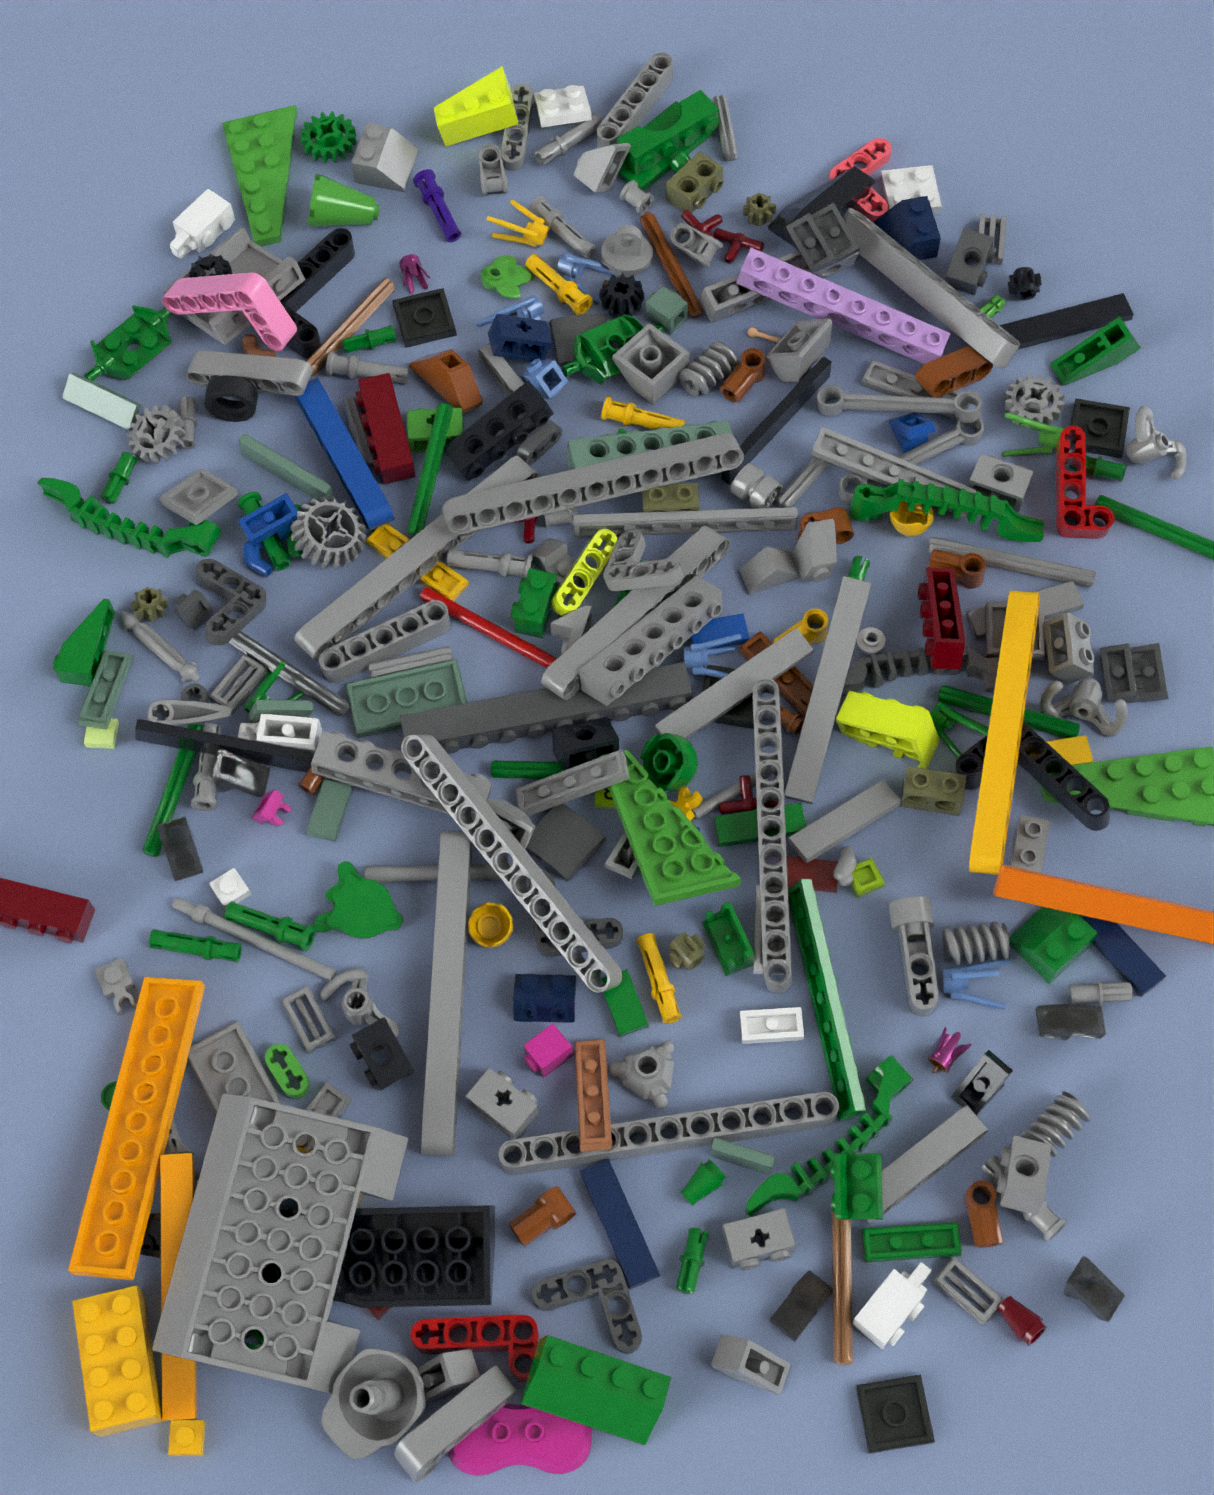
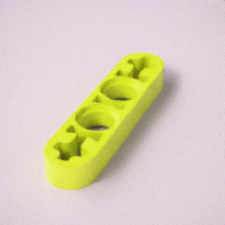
M604 528L600 529L589 540L551 600L552 607L557 614L565 616L580 606L611 557L618 540L613 531ZM602 539H604L606 544L600 551L597 548L601 545ZM586 556L596 560L597 568L588 566ZM573 576H579L583 579L584 588H579L574 584ZM570 593L573 596L568 601V606L563 604L564 598Z

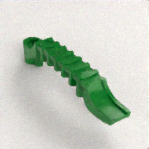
M43 477L37 482L44 490L43 495L64 504L67 511L70 512L71 520L77 522L81 528H89L97 535L99 533L104 534L110 540L113 538L120 540L124 545L127 543L132 544L139 550L144 548L153 554L155 552L161 553L166 558L170 554L184 550L207 557L222 533L216 524L203 520L198 525L190 522L188 527L175 529L169 527L163 536L162 529L156 525L149 532V527L141 521L136 528L134 522L127 517L122 522V519L116 513L112 512L109 514V511L92 496H89L84 502L78 487L70 482Z
M900 478L898 482L883 488L868 484L856 486L848 510L849 515L854 520L868 522L871 519L879 520L882 513L889 511L897 512L901 501L907 502V509L911 512L914 511L915 505L918 503L922 504V510L927 514L931 505L938 506V513L943 516L947 508L952 509L954 518L958 519L962 511L968 512L967 519L972 524H974L978 514L982 515L979 523L984 531H987L992 519L996 518L999 520L997 532L1002 538L1007 540L1041 542L1044 538V520L1020 515L1011 508L1008 501L999 500L997 496L992 495L988 497L982 495L981 492H976V494L966 492V489L963 488L955 490L947 485L943 488L937 487L933 483H929V485L919 484V481L909 483L904 482Z
M893 1055L882 1061L865 1078L878 1093L877 1098L869 1107L873 1114L869 1116L865 1112L858 1118L860 1124L865 1128L863 1132L855 1124L847 1129L846 1132L853 1139L850 1145L843 1137L835 1141L834 1144L841 1153L856 1154L860 1149L863 1151L869 1144V1141L872 1138L875 1139L880 1134L879 1131L884 1126H889L892 1120V1116L889 1114L890 1101L905 1090L914 1080ZM830 1147L821 1153L827 1162L824 1167L821 1166L815 1156L807 1160L806 1164L814 1173L810 1178L798 1161L790 1166V1170L800 1183L799 1186H797L791 1176L784 1173H775L768 1177L754 1191L745 1205V1213L748 1218L772 1201L786 1199L796 1202L805 1194H808V1196L812 1194L818 1185L825 1184L830 1178L829 1176H831L830 1167L832 1161H834V1153Z

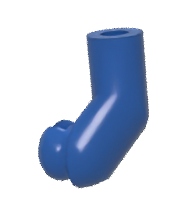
M250 540L246 541L243 546L245 564L264 577H268L273 571V565L261 559L262 543L260 542L253 546Z

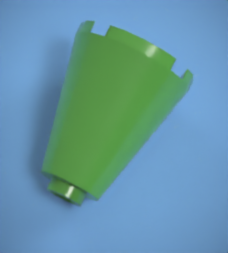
M315 174L307 226L372 225V220H378L380 205L375 204L376 199L323 175Z

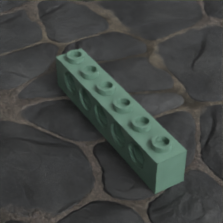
M711 421L706 424H685L674 428L660 427L650 431H631L618 435L605 434L593 438L580 437L568 441L566 460L569 470L723 433L732 434L729 421Z

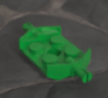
M133 305L134 313L98 344L95 345L93 340L90 341L96 363L94 367L84 374V377L94 381L103 374L105 376L110 375L119 380L130 379L172 343L167 327V319L174 313L167 310L166 307L156 311ZM132 344L140 345L139 348L135 351L127 350V348Z
M622 315L576 335L573 341L574 361L561 366V371L565 377L579 371L598 384L603 385L607 378L621 372L612 359V356L619 349L611 347L609 341L618 342L623 347L645 326L635 317ZM660 323L654 325V327L664 333L663 326L661 327Z

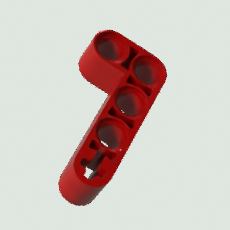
M1068 426L1061 432L1056 445V528L1058 533L1066 538H1103L1109 532L1114 522V514L1105 506L1086 505V437L1084 431L1078 426ZM1070 440L1074 444L1072 452H1069ZM1065 465H1073L1077 472L1067 471ZM1072 491L1077 495V498L1069 499L1064 492ZM1070 517L1075 519L1077 525H1068L1064 518ZM1099 518L1103 520L1105 526L1099 527L1095 525L1093 519Z
M528 1315L423 1319L413 1325L410 1333L411 1341L422 1354H442L471 1349L472 1353L509 1351L511 1373L521 1383L527 1382L529 1372H518L516 1364L523 1358H529L533 1361L539 1342L537 1323ZM522 1325H528L533 1329L532 1335L525 1340H520L515 1336L517 1328ZM492 1326L497 1327L500 1330V1335L495 1341L483 1339L485 1329ZM457 1328H464L468 1332L466 1339L460 1343L451 1341V1333ZM440 1329H444V1344H442L439 1337H430L427 1344H424L421 1338H419L424 1336L425 1330H429L432 1336H442Z

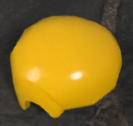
M901 501L897 512L890 511L892 525L902 535L908 537L921 535L934 521L932 506L927 514L923 512L922 504L916 503L914 511L911 512L907 509V502Z
M483 903L472 911L468 919L469 935L476 944L485 948L501 946L509 940L513 932V918L509 910L502 904Z

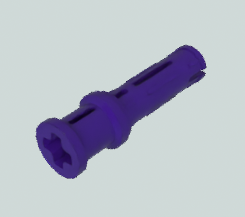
M431 169L422 170L415 175L413 183L415 187L420 189L424 204L430 206L445 235L446 241L454 242L461 237L462 233L459 231L443 200L444 191L442 187L437 185L435 181L436 176Z

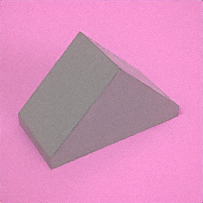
M765 547L739 568V574L749 595L801 578L791 552L771 547Z
M624 831L604 867L633 879L641 875V871Z

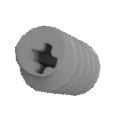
M713 342L708 349H705L700 356L694 359V362H690L686 369L679 372V380L685 390L693 397H698L699 392L706 395L709 392L708 387L714 388L716 380H723V374L728 375L731 372V367L736 368L739 363L728 346L722 342Z
M994 921L990 924V929L986 923H980L978 931L974 925H968L966 933L962 927L958 926L954 930V935L949 928H944L943 948L947 962L949 958H953L958 966L961 962V956H965L968 964H972L974 954H977L980 962H984L985 953H989L994 961L997 957V951H1001L1004 959H1008L1009 937L1004 922L1000 926L998 922Z
M1062 1091V1095L1055 1097L1054 1104H1049L1046 1107V1113L1043 1112L1038 1115V1121H1032L1029 1125V1130H1024L1021 1133L1023 1138L1052 1144L1050 1153L1052 1157L1058 1155L1053 1147L1054 1145L1063 1149L1066 1146L1062 1136L1071 1140L1074 1138L1071 1127L1078 1131L1083 1128L1078 1120L1079 1118L1085 1122L1091 1120L1083 1104L1066 1091Z

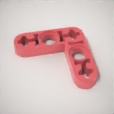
M882 138L870 141L833 167L830 172L829 181L852 168L853 164L859 161L867 165L860 170L870 175L889 161L891 144ZM870 187L865 196L860 198L852 208L862 213L874 223L876 219L888 211V203Z

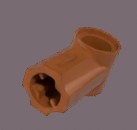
M750 348L742 353L741 362L720 386V392L726 399L733 403H739L755 383L764 379L765 356L763 352L756 348Z
M934 549L928 567L954 568L956 581H960L968 589H974L982 585L984 581L986 562L977 553H968L963 556ZM974 569L977 572H969L967 570Z
M985 1180L974 1182L964 1195V1204L968 1209L975 1248H987L1003 1244L995 1202L997 1193L995 1187ZM975 1190L984 1192L987 1196V1204L976 1203L972 1197V1192Z
M555 1186L543 1193L535 1201V1205L508 1224L523 1247H526L551 1228L557 1229L566 1224L576 1215V1211L560 1188Z

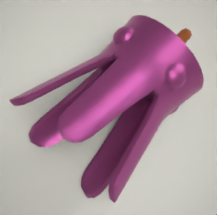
M415 254L404 256L399 262L404 276V286L407 282L408 290L413 294V276H416L424 289H428L423 273L428 278L430 276L421 267L419 257Z
M944 1027L936 1050L928 1057L930 1063L935 1066L932 1073H935L937 1069L948 1073L954 1061L972 1046L970 1043L962 1044L954 1050L961 1038L960 1032L954 1033L951 1037L949 1034H946L947 1027Z

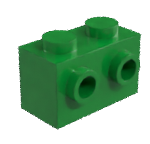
M529 568L526 578H521L518 588V594L521 595L519 601L513 603L510 618L514 619L516 633L543 639L552 611L551 600L558 590L556 574Z

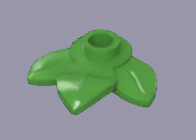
M510 255L495 258L493 264L484 267L480 274L482 284L486 289L497 290L501 296L510 299H519L520 290L518 287L530 282L533 278L529 270L523 266L516 265V258Z

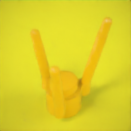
M513 199L510 200V204L534 221L533 223L528 222L526 228L491 216L486 217V220L523 234V237L492 233L491 236L493 238L524 243L536 247V245L542 247L549 231V227L544 225L545 219L537 217Z

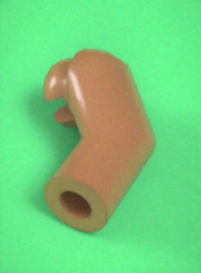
M248 333L242 337L241 347L245 354L276 357V351L261 349L256 342L257 337L254 334Z

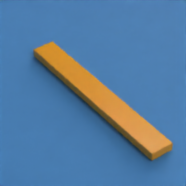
M194 1153L160 1155L161 1312L163 1311L195 1195ZM162 1353V1421L197 1419V1361Z

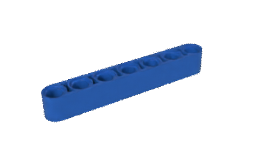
M315 378L308 381L304 394L295 396L356 510L359 515H362L366 528L370 531L395 520L387 499L320 380Z

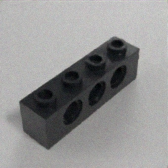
M528 380L447 444L443 451L469 482L473 478L479 477L485 468L494 461L502 459L506 452L514 445L522 443L533 430L545 425L554 413ZM526 413L523 418L517 419L520 414ZM500 430H504L500 436L495 437ZM483 447L479 453L474 454L477 448Z

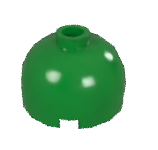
M671 733L655 734L645 743L641 751L640 759L644 760L643 767L648 772L649 779L657 788L661 787L663 791L672 792L683 789L694 779L697 773V752L691 742L680 735Z

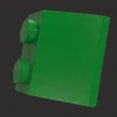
M1041 907L1009 937V946L1050 984L1092 945L1098 932L1078 914Z

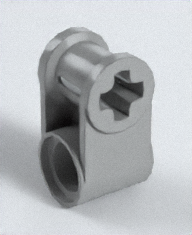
M493 144L482 146L478 151L482 196L498 191L508 193L506 171L503 167L500 148Z
M685 223L675 225L670 233L673 244L681 252L707 268L711 267L710 262L717 250L723 247V244L712 236L702 233ZM683 234H690L687 242L679 243V239Z

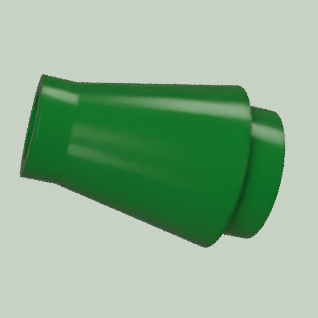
M709 1159L705 1164L701 1162L680 1193L693 1206L699 1200L722 1187V1182L727 1177Z

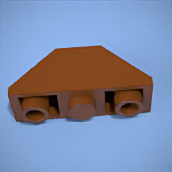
M452 349L432 353L410 363L409 367L454 408H462L463 414L482 405L483 400L470 365Z

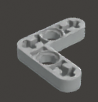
M632 529L624 532L618 538L603 573V578L609 590L624 591L671 586L681 581L684 573L679 561L676 559L640 562L646 543L641 531Z

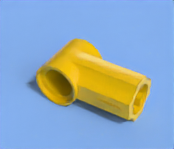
M817 608L808 610L801 621L775 638L774 643L795 628L801 632L810 646L823 642L828 634L829 621L827 614ZM817 623L820 624L822 627L818 629H813L809 627V625Z

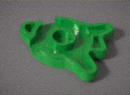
M348 861L341 862L337 869L339 881L325 894L326 899L333 903L334 908L315 919L314 926H316V930L323 933L332 930H342L356 938L370 939L386 931L400 929L403 924V916L397 911L389 891L382 884L361 877L352 863Z

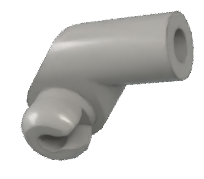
M845 846L840 849V859L833 871L834 878L837 879L840 886H848L853 882L854 877L851 873L856 868L854 850L850 846Z

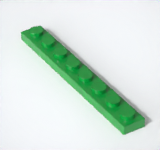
M800 879L788 889L789 906L833 1095L839 1103V1121H847L866 1111L865 1098L861 1092L857 1075L858 1068L854 1062L850 1045L851 1039L847 1033L844 1020V1009L840 1003L837 980L833 974L830 961V950L827 947L824 936L823 921L820 918L817 906V895L813 889L811 879Z

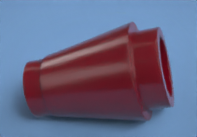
M1012 1296L1007 1297L997 1309L1020 1342L1024 1341L1028 1346L1038 1340L1047 1328L1042 1323V1317L1015 1300Z

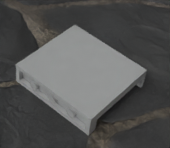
M243 227L210 252L213 256L221 255L224 260L229 261L232 274L253 272L262 276L279 301L305 281L295 259L289 256L284 261L251 241ZM191 268L178 279L190 278L189 272ZM214 268L210 271L205 270L206 276H209L211 273L216 274ZM176 281L164 289L163 293L165 294ZM242 310L180 314L224 345L228 344L251 325Z

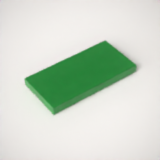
M675 101L643 128L651 131H661L675 125L680 119V103ZM713 131L704 134L692 144L682 147L670 157L658 161L650 169L643 170L636 175L623 162L618 176L627 183L632 180L636 181L638 187L645 191L672 169L670 165L676 156L682 152L689 155L712 136Z

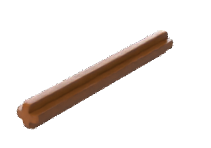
M645 212L640 217V222L676 292L683 300L688 302V315L692 318H697L698 315L703 313V308L654 214Z

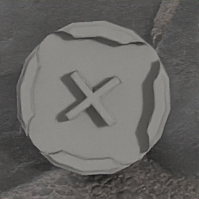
M624 225L619 227L616 233L610 234L603 241L600 257L602 264L606 265L610 272L619 276L623 272L625 277H630L631 275H640L641 271L647 270L650 267L653 251L651 244L642 236L639 228L632 225Z

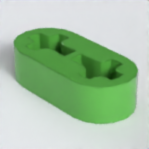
M284 1044L272 1045L265 1054V1061L269 1070L287 1097L291 1099L303 1098L310 1089V1082L305 1071L288 1046ZM277 1053L285 1056L284 1060L288 1066L285 1069H282L278 1062L274 1063L276 1061L274 1056ZM293 1074L297 1081L303 1079L300 1082V1089L289 1088L291 1082L287 1077L288 1075Z

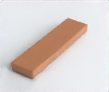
M605 1039L574 1041L580 1151L612 1149Z

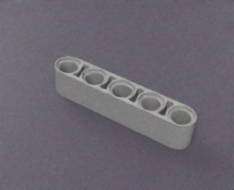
M659 52L650 58L598 126V148L617 144L618 137L639 126L673 80V59L668 53Z
M198 350L195 352L186 377L195 385L207 387L209 381L217 376H237L252 383L258 392L301 396L304 394L313 368L310 364L300 359Z
M438 600L427 602L325 649L319 656V664L324 679L330 683L342 682L368 670L370 663L392 659L445 634L450 628L447 606ZM435 616L442 617L439 620H431V618ZM408 628H416L413 632H406ZM382 640H391L387 644H380ZM359 651L365 652L361 656H354ZM333 663L339 664L335 668H328V666Z
M968 1105L957 1111L882 1170L883 1215L988 1132L986 1126ZM867 1220V1221H868L869 1224H872V1223H874V1222L877 1221V1220Z

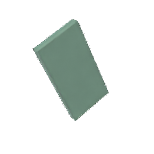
M457 659L345 683L357 738L402 728L401 715L467 703Z

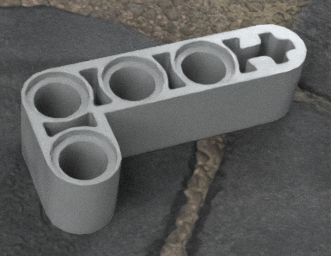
M497 1365L490 1368L405 1436L396 1446L394 1457L411 1479L418 1483L435 1469L443 1455L510 1402L518 1391Z

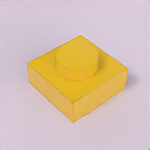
M171 1420L168 1455L203 1456L206 1422L204 1420Z

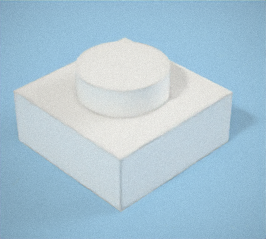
M235 868L209 883L225 910L231 901L239 903L251 895L250 890Z

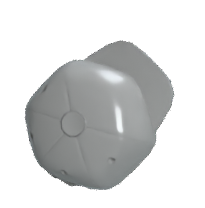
M367 1348L358 1353L338 1375L333 1385V1394L323 1410L321 1422L324 1431L349 1458L362 1459L373 1454L383 1446H390L396 1443L419 1420L426 1407L424 1383L418 1369L413 1362L398 1352Z

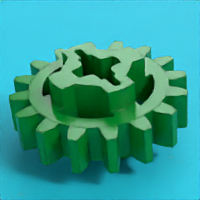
M331 111L329 116H325L324 112H321L320 118L311 116L312 123L305 122V129L300 131L302 148H305L307 156L312 155L314 161L322 158L323 163H326L328 159H332L336 163L337 157L340 156L345 159V152H353L352 145H356L357 141L355 126H352L350 119L345 120L344 114L335 117L333 111Z

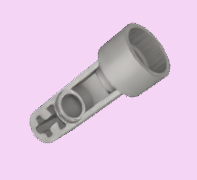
M923 896L900 898L889 903L892 931L899 933L909 1008L915 1015L926 1017L934 1012L939 999L929 929L934 927L931 899ZM923 940V942L907 943V941ZM916 964L923 965L927 969V974L923 976L916 975L911 967ZM925 986L924 997L929 1000L927 1005H923L922 1000H918L921 992L920 987Z

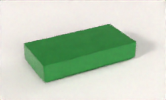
M628 969L623 970L621 983L617 987L603 992L619 1037L648 1027L646 1016ZM607 976L601 978L605 984L607 983Z

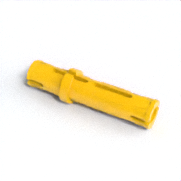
M647 933L641 935L636 939L651 982L653 989L651 991L652 998L657 1001L663 1023H674L682 1018L674 996L676 992L673 984H670L655 934Z

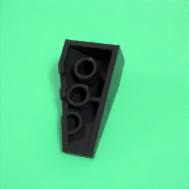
M853 166L785 207L771 222L768 229L798 249L786 228L787 225L808 213L813 215L833 202L843 218L848 208L852 209L875 183V179Z

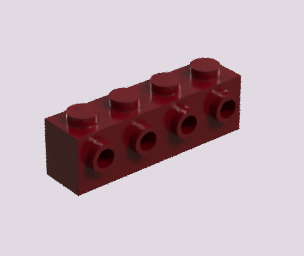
M390 373L359 379L360 391H356L355 394L359 408L364 407L366 412L361 414L364 430L370 429L371 435L366 437L370 453L376 452L377 458L372 459L375 474L382 475L384 484L416 477Z
M926 567L924 582L918 585V600H922L920 618L925 619L923 621L922 634L923 637H927L925 641V656H930L931 668L961 670L965 649V636L955 569Z

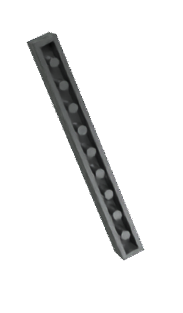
M685 662L651 669L640 681L634 683L621 697L616 698L608 706L581 691V689L569 700H564L548 688L401 715L400 719L404 738L408 735L429 734L439 742L447 754H452L459 751V749L468 747L483 748L489 743H510L517 738L526 736L532 738L540 737L547 732H552L554 729L603 717H608L609 721H625L631 716L642 714L644 716H651L659 711L668 709L675 711L692 700V690ZM420 742L417 746L419 753H421L422 751V745Z

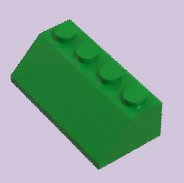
M547 1335L539 1339L520 1404L645 1445L663 1410L671 1377Z

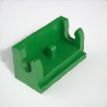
M731 902L722 904L721 910L713 914L711 910L706 912L705 921H702V925L725 976L753 966L755 954Z

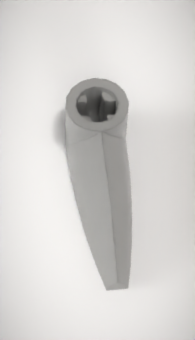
M158 700L149 706L147 720L174 726L198 724L231 716V707L195 701ZM158 713H163V721L158 720Z

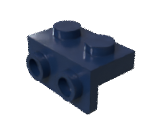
M515 974L513 993L514 1021L573 1023L575 1021L576 975Z

